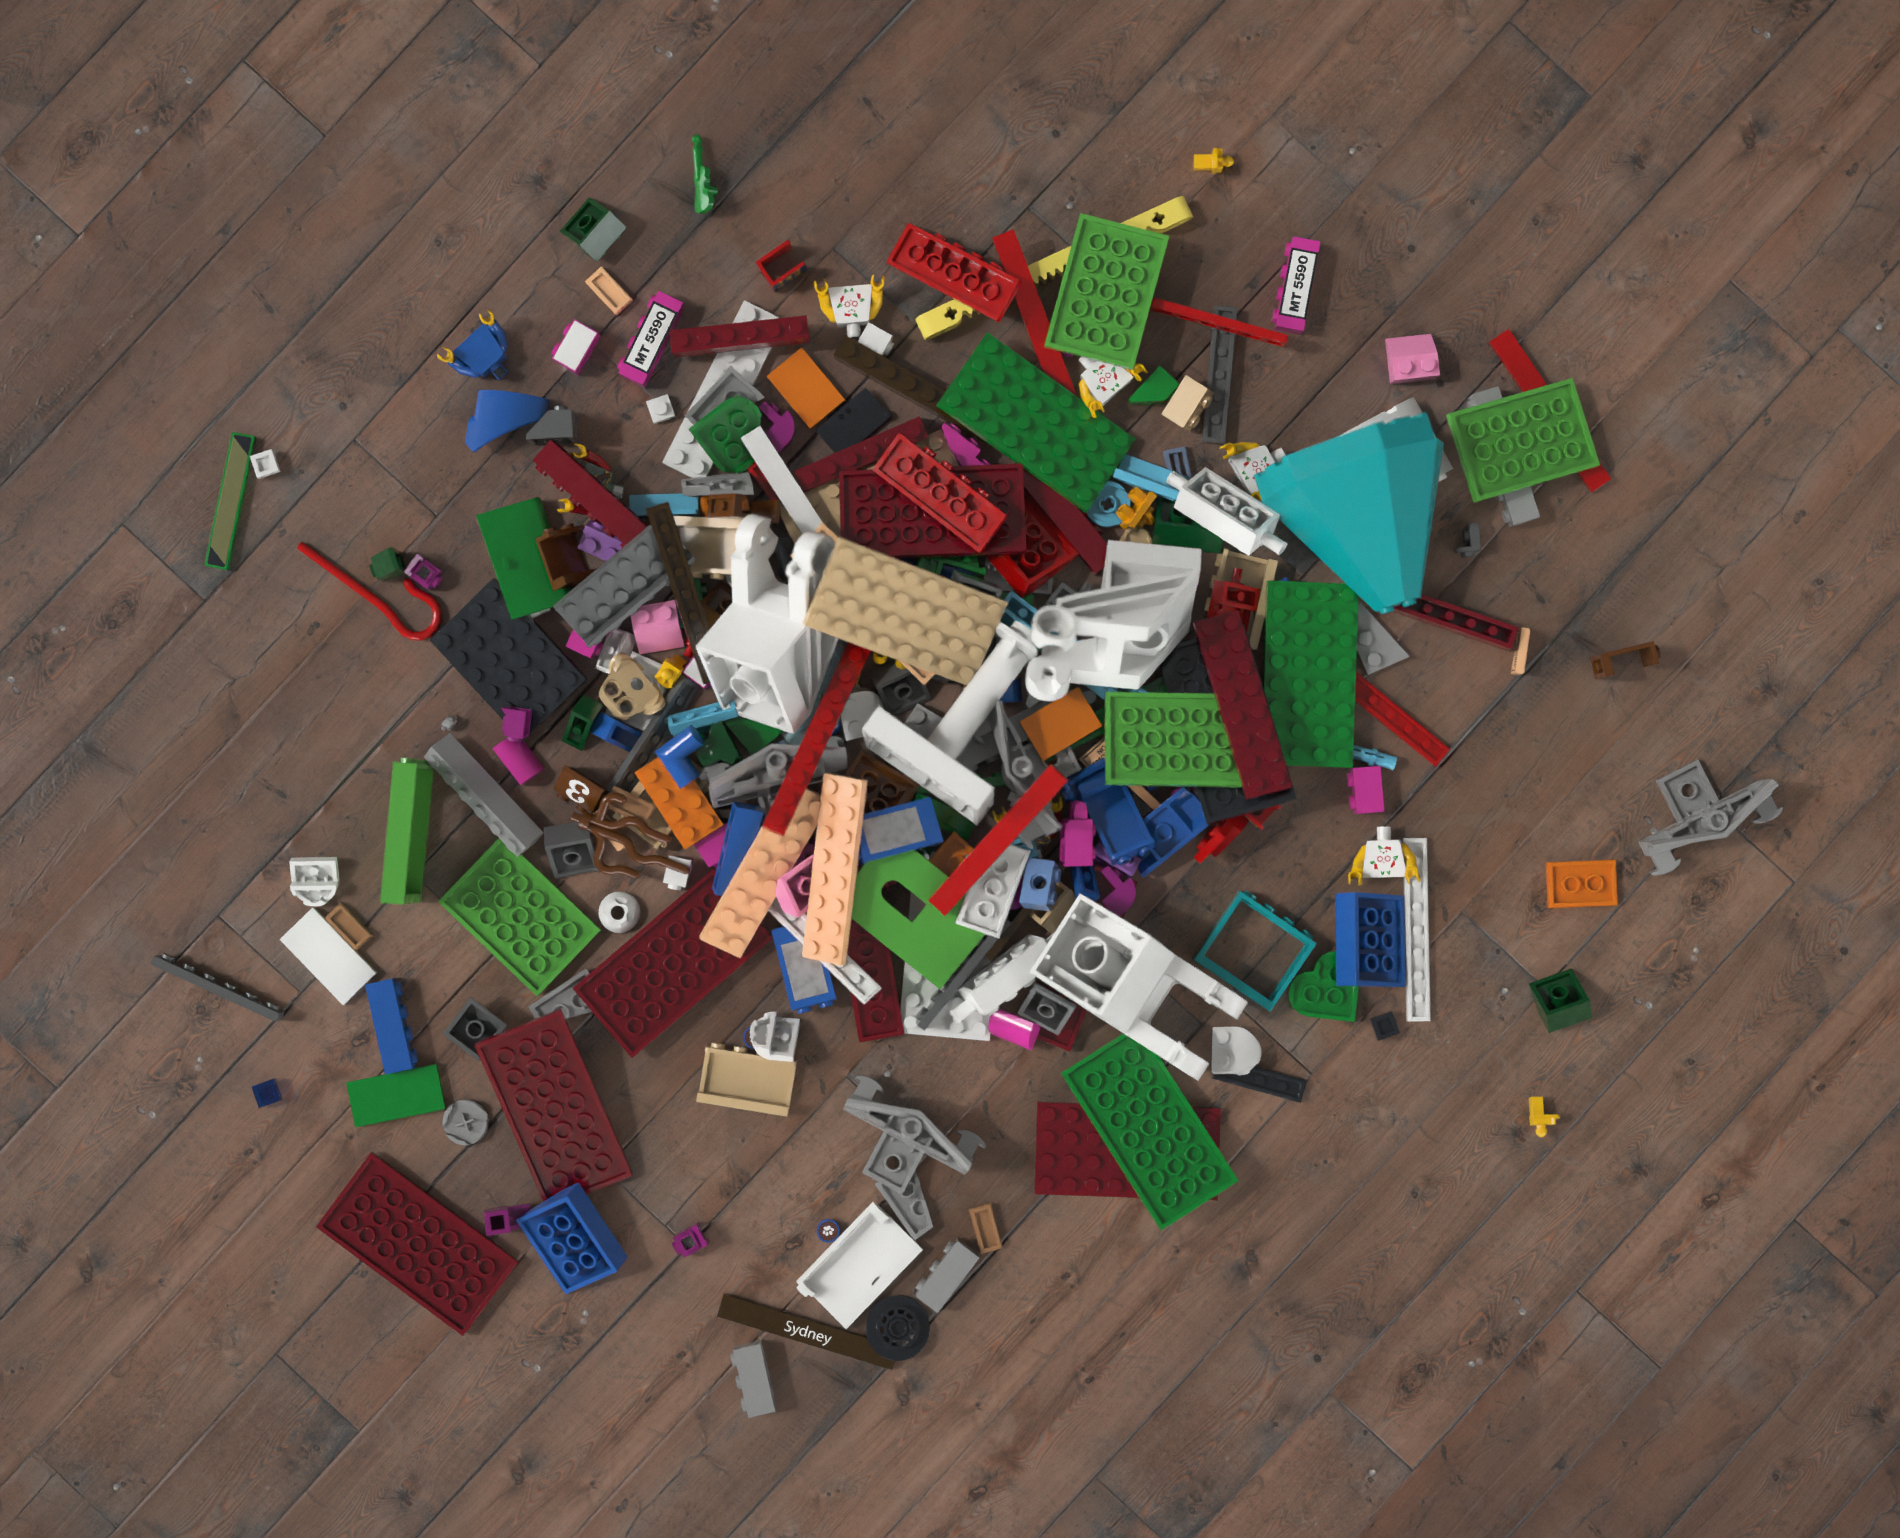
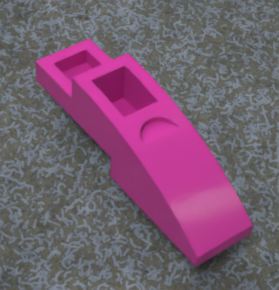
M946 423L942 425L945 440L959 466L991 465L983 458L980 461L977 459L981 454V450L978 448L980 445L970 437L968 439L960 435L962 431L952 423L949 426Z

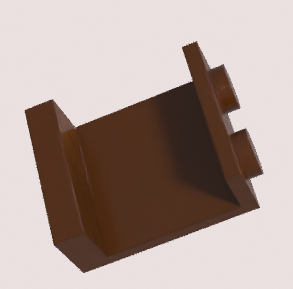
M743 494L709 495L707 518L744 519L747 515L756 514L770 518V524H779V517L781 515L780 500L751 501L750 513L745 514L742 513Z
M571 523L560 527V530H556V527L548 528L542 531V536L535 539L553 591L577 586L598 569L587 570L581 551L578 549L575 534L584 530V525L574 526Z
M1654 641L1592 656L1590 661L1594 677L1598 679L1615 675L1610 657L1635 650L1640 651L1643 667L1659 664V659L1661 658L1659 647L1654 644Z

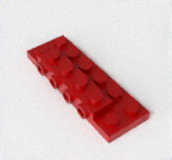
M908 223L886 263L1000 323L1022 282L1003 272V267L991 261L988 264L984 262V258L975 252H972L971 255L966 253V248L954 242L951 245L947 243L948 239L938 233L933 236Z
M898 433L872 470L973 549L982 553L1009 515L988 499L991 496L981 487L978 490L972 487L971 483L973 481L962 473L960 476L954 473L955 467L946 460H943L942 463L935 458L937 453L927 446L923 449L902 433Z

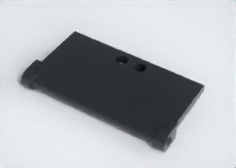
M865 387L815 431L830 449L836 453L866 440L888 420L890 421L892 416L886 409H883Z

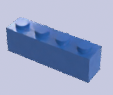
M733 801L712 886L715 895L722 896L756 838L759 828L762 827L765 821V814H763L760 806Z
M397 978L366 984V992L385 1075L416 1067L418 1055L416 1049H412L411 1045L413 1032L410 1026L407 1027L406 1017H408V1010L406 1004H402L400 995H403V988L401 982H397Z

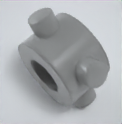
M447 716L441 724V729L443 731L451 730L457 722V716Z

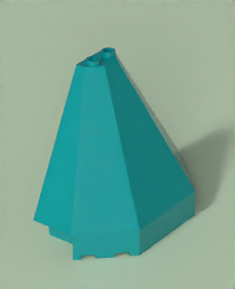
M1427 412L1413 417L1395 418L1385 424L1384 421L1373 423L1286 455L1282 458L1281 462H1275L1266 467L1265 471L1254 475L1262 499L1261 503L1279 513V520L1375 612H1380L1381 615L1394 611L1395 606L1402 604L1403 607L1415 604V599L1421 598L1444 446L1442 441L1435 438Z

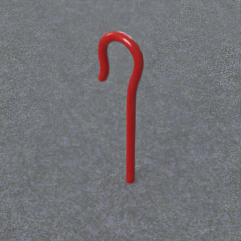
M301 542L298 545L297 549L382 611L403 637L421 641L430 638L438 630L442 621V611L439 603L432 595L418 589L409 578L403 580L406 590L412 596L426 602L433 612V620L430 626L420 632L407 629L396 613L384 601L307 544Z

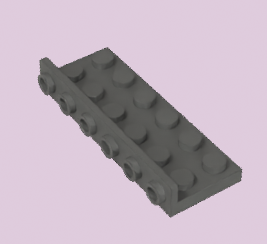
M651 524L553 605L555 610L584 640L589 648L599 644L604 639V636L611 630L617 629L624 619L634 615L642 604L652 600L660 589L670 585ZM682 543L689 566L691 567L695 558Z

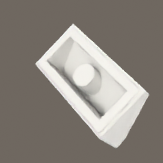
M618 628L611 630L610 634L606 637L595 669L610 674L608 667L611 659L620 652L630 656L636 641L635 635Z

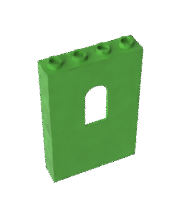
M401 758L400 762H393L380 903L405 905L422 902L434 768L428 765V762L425 760Z
M917 850L867 862L859 866L856 873L851 918L937 988L941 989L985 935V933L955 923L964 896L946 916L934 907L928 900L949 876ZM891 880L900 882L927 904L913 922L883 899L881 890L886 882Z

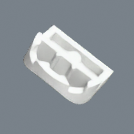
M856 688V691H852L840 716L846 741L863 737L862 728L878 706L884 710V704L880 696L868 688Z
M301 857L290 859L292 880L290 889L293 896H297L307 906L316 907L326 904L334 896L339 885L337 857Z
M767 1012L764 1014V1017L757 1021L754 1020L750 1027V1038L756 1052L768 1060L793 1062L800 1019L777 1017L776 1012Z
M1213 1027L1212 1073L1237 1074L1239 1076L1248 1074L1261 1059L1259 1041L1253 1034L1241 1027Z

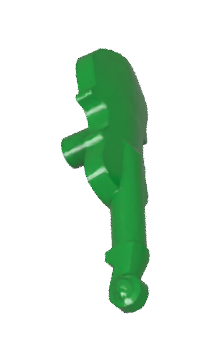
M695 134L692 137L694 143L692 149L695 183L694 206L696 213L706 214L713 207V195H717L718 188L710 186V168L703 166L702 151L704 148L701 146L702 137Z

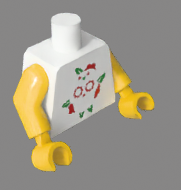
M872 275L871 284L830 288H828L826 279H824L825 285L822 288L817 287L815 280L814 287L818 293L821 310L831 322L837 323V327H846L849 338L859 339L861 337L860 326H865L868 322L870 323V320L876 317L882 306V287L884 286L885 277L882 275V282L876 283L874 275Z
M1080 357L1079 361L1087 369L1080 376L1079 390L1081 400L1090 409L1092 417L1096 418L1095 411L1100 409L1104 413L1103 406L1133 380L1132 375H1134L1137 381H1141L1142 379L1138 374L1142 371L1148 373V371L1142 364H1135L1134 369L1130 370Z
M1252 442L1227 443L1221 446L1219 449L1223 448L1227 451V455L1223 456V459L1229 458L1228 461L1245 492L1262 502L1254 475L1265 471L1266 467L1275 462H1281L1282 458L1286 456L1282 448H1278L1270 453L1265 445L1260 446L1258 443Z
M1377 827V841H1367L1366 845L1361 846L1354 858L1352 870L1348 874V884L1351 885L1352 879H1358V886L1362 885V875L1363 878L1406 877L1408 884H1410L1409 880L1411 877H1416L1418 882L1421 881L1416 856L1409 846L1402 843L1401 840H1391V827Z

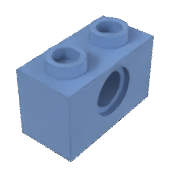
M1028 858L1019 901L1024 908L1051 912L1052 905H1055L1057 899L1055 886L1061 878V869H1059L1055 861ZM1046 881L1044 888L1037 889L1039 882Z

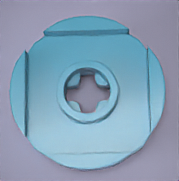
M1107 481L1086 513L1088 518L1100 527L1109 528L1117 526L1122 521L1115 513L1122 504H1127L1130 507V499L1120 484ZM1107 498L1111 499V504H1114V507L1109 508L1108 511L1104 510V506L1101 505V501H1106Z

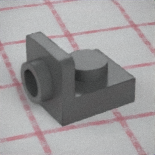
M1469 523L1466 525V529L1463 530V542L1467 543V547L1454 549L1455 554H1461V558L1474 557L1475 552L1481 550L1478 523Z

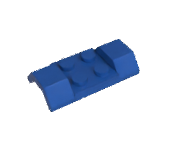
M1183 786L1143 818L1151 838L1153 837L1155 840V847L1147 855H1136V857L1141 859L1137 867L1140 875L1143 878L1209 826L1206 824L1199 798L1187 787Z

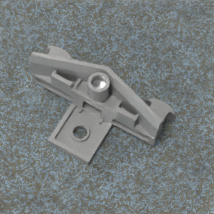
M999 700L972 738L976 743L984 745L981 737L993 732L1002 760V779L1006 787L1021 798L1049 765L1044 761L1042 762L1032 743L1022 746L1013 723L1009 722L1003 709L1002 700ZM1070 746L1054 754L1057 762L1053 766L1066 778L1081 771ZM1050 801L1019 835L1021 841L1030 849H1034L1032 840L1043 835L1046 838L1060 831L1063 827L1056 819L1051 809L1052 804Z
M831 736L809 785L823 782L824 773L845 775L847 772L846 748L842 747L844 745L842 738ZM770 744L732 767L726 763H716L704 768L699 778L702 781L709 780V795L713 808L732 804L733 801L742 802L757 798L766 819L800 745Z
M1695 760L1655 780L1676 823L1638 841L1644 855L1650 856L1656 869L1649 872L1650 874L1659 876L1669 873L1677 868L1681 862V858L1674 859L1670 851L1671 849L1694 842L1728 837L1753 810L1756 811L1758 817L1751 821L1756 824L1766 823L1778 817L1783 811V806L1777 807L1771 797L1772 791L1778 784L1773 779L1758 780L1719 800L1699 760ZM1685 784L1691 785L1693 793L1689 797H1685L1682 794V787Z
M857 1075L854 1077L860 1083L854 1094H851L847 1099L843 1110L884 1131L862 1174L900 1194L904 1193L924 1153L965 1175L972 1165V1156L977 1146L986 1147L984 1141L977 1134L963 1129L955 1131L956 1134L961 1136L956 1146L921 1111L872 1101L876 1091L884 1094L882 1086L867 1076ZM889 1157H896L899 1160V1167L892 1170L887 1167L886 1161Z

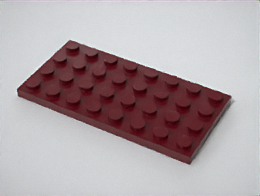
M1023 465L954 466V473L958 476L962 473L973 481L971 483L972 487L976 490L981 487L991 495L988 499L1009 515L982 553L973 549L873 470L839 471L840 537L896 559L1026 554Z
M714 869L572 988L631 1058L637 1055L773 939L760 924L741 958L700 940L699 935L722 897L715 895L712 889L716 873Z
M562 1009L475 1043L476 1051L543 1202L576 1183H579L584 1192L588 1194L632 1176V1170Z
M1037 1101L1034 1194L1139 1198L1079 1103ZM1192 1107L1218 1149H1220L1221 1108ZM1218 1195L1210 1200L1218 1201Z
M373 1152L368 1155L316 1226V1228L462 1336L466 1334L519 1262L518 1259Z

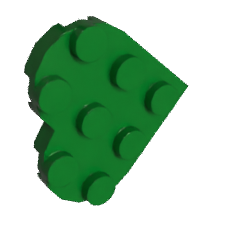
M736 395L721 403L688 430L721 471L741 473L747 470L754 462L751 454L741 441V437L759 427L762 415L758 406L750 399L742 395Z
M1329 951L1320 955L1315 962L1313 971L1302 972L1294 976L1288 988V1000L1291 1007L1299 1014L1314 1018L1355 1022L1358 987L1336 986V951Z

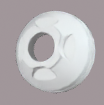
M613 892L607 895L599 906L601 923L606 929L614 933L630 931L639 921L641 913L639 903L629 893ZM615 906H621L625 911L624 917L620 920L614 919L611 915V911Z

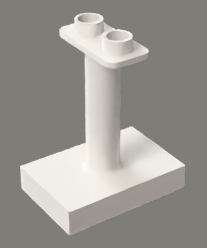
M1014 621L1010 628L999 623L996 627V647L927 740L879 706L862 728L865 745L868 749L977 826L994 804V788L955 760L1023 667L1027 668L1029 662L1034 657H1037L1038 650L1032 641V630L1018 621Z

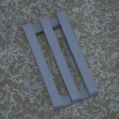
M1186 446L1163 451L1166 469L1172 471L1169 455L1172 454L1176 472L1181 475L1182 472L1177 453H1182L1186 476L1190 480L1192 473Z

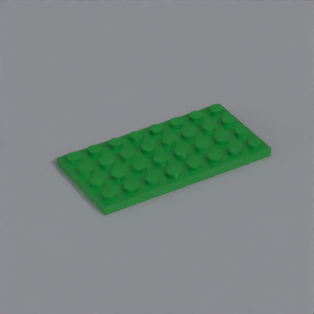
M988 332L984 335L936 405L1016 464L1023 465V469L1085 513L1089 510L1135 441L1134 437L1098 411H1095L1097 417L1093 418L1090 409L1085 405L1084 401Z
M1266 581L1263 688L1288 766L1353 768L1358 595L1347 584Z
M1123 1033L1061 1073L1160 1231L1239 1181L1160 1057Z

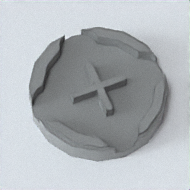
M470 1099L456 1101L447 1108L442 1124L446 1132L445 1134L451 1141L460 1145H470L482 1139L486 1134L489 1118L487 1111L480 1103Z

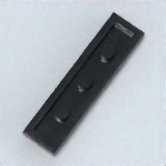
M1256 1066L1245 1075H1212V1079L1299 1103L1302 1101L1307 1082L1303 1079Z

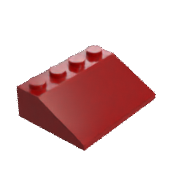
M1025 490L1026 554L985 555L1021 598L1040 588L1079 555L1078 551Z

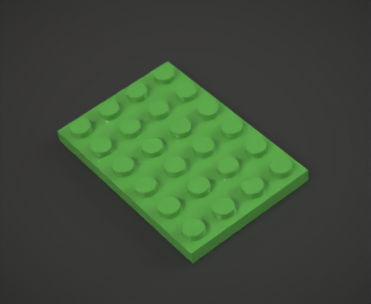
M1080 213L1044 347L1133 370L1169 236Z
M1573 378L1446 415L1473 503L1600 465Z
M1105 692V785L1242 787L1214 694Z
M500 838L438 901L537 997L601 931L582 910L523 854L516 857L513 852L507 849Z

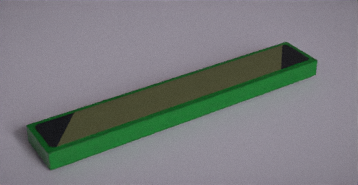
M232 432L204 566L229 571L251 466L250 456L253 455L256 442L255 436Z

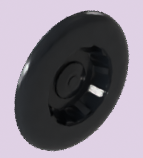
M901 1295L889 1296L879 1301L871 1309L866 1321V1336L873 1350L880 1356L893 1361L907 1360L917 1355L925 1346L930 1333L929 1319L924 1308L915 1300ZM893 1310L894 1315L889 1316L887 1313ZM898 1310H903L904 1313L898 1314ZM909 1313L913 1319L909 1320L907 1314ZM883 1317L887 1318L885 1323H881ZM915 1322L916 1329H912L911 1323ZM880 1327H884L885 1332L883 1334L880 1333ZM911 1332L915 1333L913 1339L909 1337ZM884 1336L890 1339L888 1343L883 1339ZM907 1340L908 1344L903 1346L902 1341ZM893 1341L898 1342V1346H893L891 1344Z

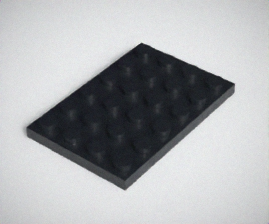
M492 578L430 640L502 720L505 716L501 709L502 707L513 706L532 709L530 735L588 679L530 615L511 620L496 578Z

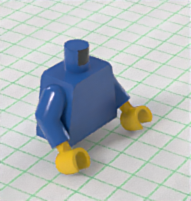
M487 308L490 316L485 319L479 313L483 324L453 352L446 347H442L447 351V356L442 358L437 354V357L443 362H448V365L461 375L473 378L479 376L486 378L492 373L500 381L509 373L501 364L507 359L505 353L508 348L504 330L497 320H494L492 311Z

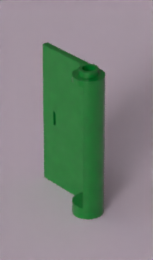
M540 497L476 515L511 620L552 608L554 604L572 590L569 587L553 591L535 539L543 535L542 531L551 528Z

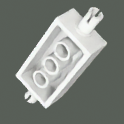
M1205 467L1190 480L1179 475L1176 471L1171 472L1168 476L1166 483L1179 490L1174 508L1227 541L1241 552L1249 556L1262 545L1268 547L1277 555L1282 554L1285 550L1287 542L1273 535L1280 514Z
M1054 933L1045 940L1041 937L1027 934L965 981L958 988L965 1001L949 1012L955 1022L959 1024L960 1021L973 1011L984 1016L992 1015L1004 1001L1007 1002L1015 998L1017 991L1022 987L1026 988L1035 982L1036 976L1031 974L1030 971Z

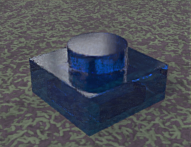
M275 1078L252 1086L259 1108L283 1100Z

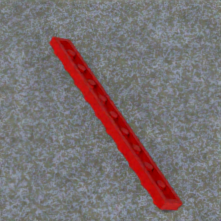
M850 642L848 643L762 825L763 829L782 837L785 836L871 650Z

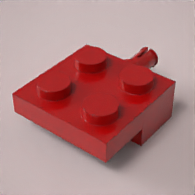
M1233 568L1231 581L1214 580L1207 618L1238 610L1242 624L1245 625L1247 632L1251 611L1257 612L1261 589L1245 586L1243 583H1240L1243 569Z
M1244 815L1217 822L1218 824L1215 827L1212 826L1196 846L1198 852L1193 858L1199 863L1209 854L1216 858L1242 832L1249 820Z

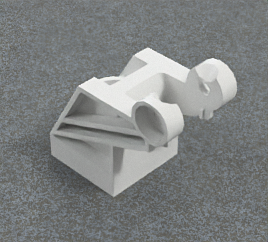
M750 514L738 526L735 535L736 551L731 555L733 603L696 645V649L721 709L731 708L729 701L734 700L738 716L795 734L811 714L838 641L837 637L804 626L803 624L835 547V541L831 536L815 531H807L802 534L795 545L793 560L787 566L786 575L789 576V585L775 578L768 560L775 550L778 537L769 527L771 519Z
M1108 540L1101 589L1057 598L1055 606H1046L1035 613L1031 631L1032 641L1038 648H1043L1042 654L1034 657L1028 664L1025 679L1028 692L1037 699L1055 701L1062 698L1068 692L1070 683L1139 689L1189 632L1193 603L1201 570V549ZM1051 631H1056V632H1058L1059 634L1056 635V636H1053V635L1050 634V632H1051ZM1077 635L1095 636V638L1075 641ZM1046 671H1050L1053 673V675L1046 676L1044 673Z
M1079 894L1030 971L1031 974L1198 1081L1209 1063L1186 1049L1185 1045L1180 1041L1178 1043L1151 1026V1020L1167 994L1175 984H1181L1205 999L1207 1003L1219 1007L1235 1019L1239 1018L1248 1003L1236 993L1173 954L1148 934L1082 894Z

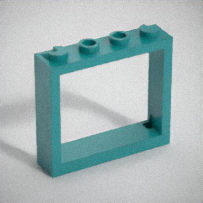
M1247 890L1244 893L1238 891L1192 959L1266 1010L1271 1011L1317 943L1312 940L1314 936L1306 930L1302 929L1300 932L1293 927L1295 923L1287 917L1283 916L1281 919L1276 916L1274 908L1266 903L1263 906L1257 903L1255 895ZM1241 901L1304 944L1268 998L1204 956Z

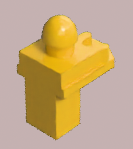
M1213 148L1211 154H1194L1193 168L1194 171L1212 170V174L1221 173L1223 166L1230 167L1234 164V159L1231 156L1222 157L1223 148Z
M675 654L671 659L667 657L654 677L661 686L672 688L688 661L678 654Z
M1543 1096L1529 1098L1530 1126H1536V1134L1539 1137H1544L1547 1134L1546 1125H1555L1556 1119H1560V1115H1544Z

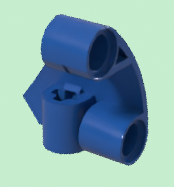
M479 390L475 416H471L468 421L466 445L473 452H476L484 445L507 432L538 422L548 411L549 400L516 392Z

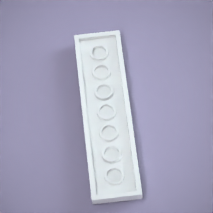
M744 300L733 323L776 319L779 317ZM773 347L717 353L689 410L729 366H732L753 386ZM684 418L662 463L691 478L706 477L714 463L688 430L693 424Z

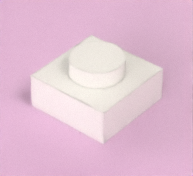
M668 394L646 401L654 424L676 417Z
M270 449L250 456L258 479L281 472L274 450Z

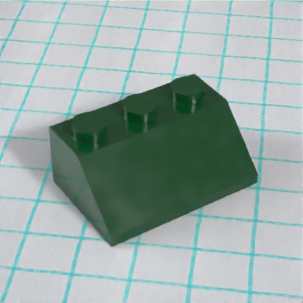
M1158 496L1152 544L1201 549V551L1206 553L1220 554L1223 539L1175 509L1174 501Z

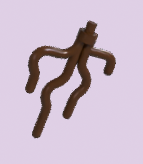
M616 792L606 794L600 802L596 815L584 811L583 814L574 812L571 820L579 823L578 828L591 832L597 838L593 861L598 871L603 874H622L633 879H637L640 876L639 871L624 865L608 866L604 864L602 857L606 848V838L624 845L629 856L638 864H658L682 874L690 872L689 866L666 857L639 854L630 838L612 831L633 825L643 835L656 841L669 844L672 840L669 835L651 829L638 817L627 816L617 821L605 819L608 807L612 801L620 804L626 803L627 798L623 794Z

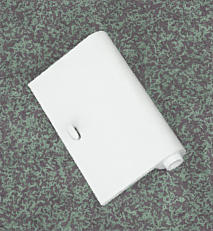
M873 1201L796 1281L798 1283L796 1288L805 1297L808 1295L815 1297L847 1329L923 1249Z

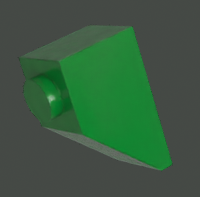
M1159 366L1129 398L1127 403L1130 406L1163 404L1166 400L1170 401L1180 384Z

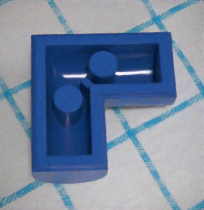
M693 725L684 729L655 751L680 789L701 776L688 758L690 754L705 744Z

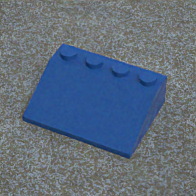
M1361 892L1335 894L1336 986L1406 987L1404 896Z
M579 1183L561 1190L516 1219V1222L565 1294L617 1272L628 1258Z

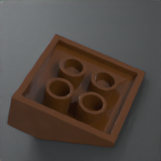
M863 751L859 752L844 775L867 780L864 814L909 803L920 787V784Z

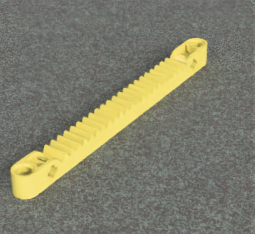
M1179 196L1121 224L1162 234L1193 218V215L1184 196ZM1155 217L1162 219L1161 225L1158 222L1153 223ZM1071 246L1028 265L1036 288L1038 287L1039 280L1046 284L1047 276L1051 280L1055 279V273L1060 277L1063 276V269L1066 268ZM952 300L918 316L915 321L924 340H930L959 326L962 321V315L966 314L969 318H972L973 309L956 300ZM948 311H950L952 314L956 313L954 320H951L950 317H947Z

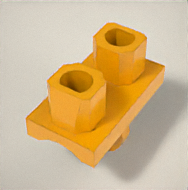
M1139 487L1133 488L1128 494V498L1134 503L1133 507L1122 504L1115 513L1122 521L1120 526L1126 530L1128 527L1135 528L1136 525L1140 528L1145 524L1152 525L1155 522V518L1152 516L1154 508L1150 505L1157 495L1152 491L1146 493Z

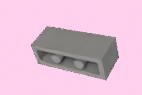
M958 1238L955 1242L950 1240L943 1250L945 1255L941 1260L936 1259L929 1268L931 1271L930 1275L926 1279L922 1277L915 1287L917 1289L916 1297L937 1313L979 1259V1254Z
M762 1340L736 1345L733 1349L734 1353H730L732 1365L733 1367L737 1366L739 1374L735 1378L738 1390L742 1389L744 1398L740 1399L743 1412L747 1411L748 1418L775 1412L777 1406Z

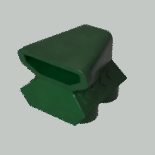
M723 721L711 724L709 737L699 733L705 744L697 749L695 753L704 768L716 763L725 762L730 765H736L743 761Z

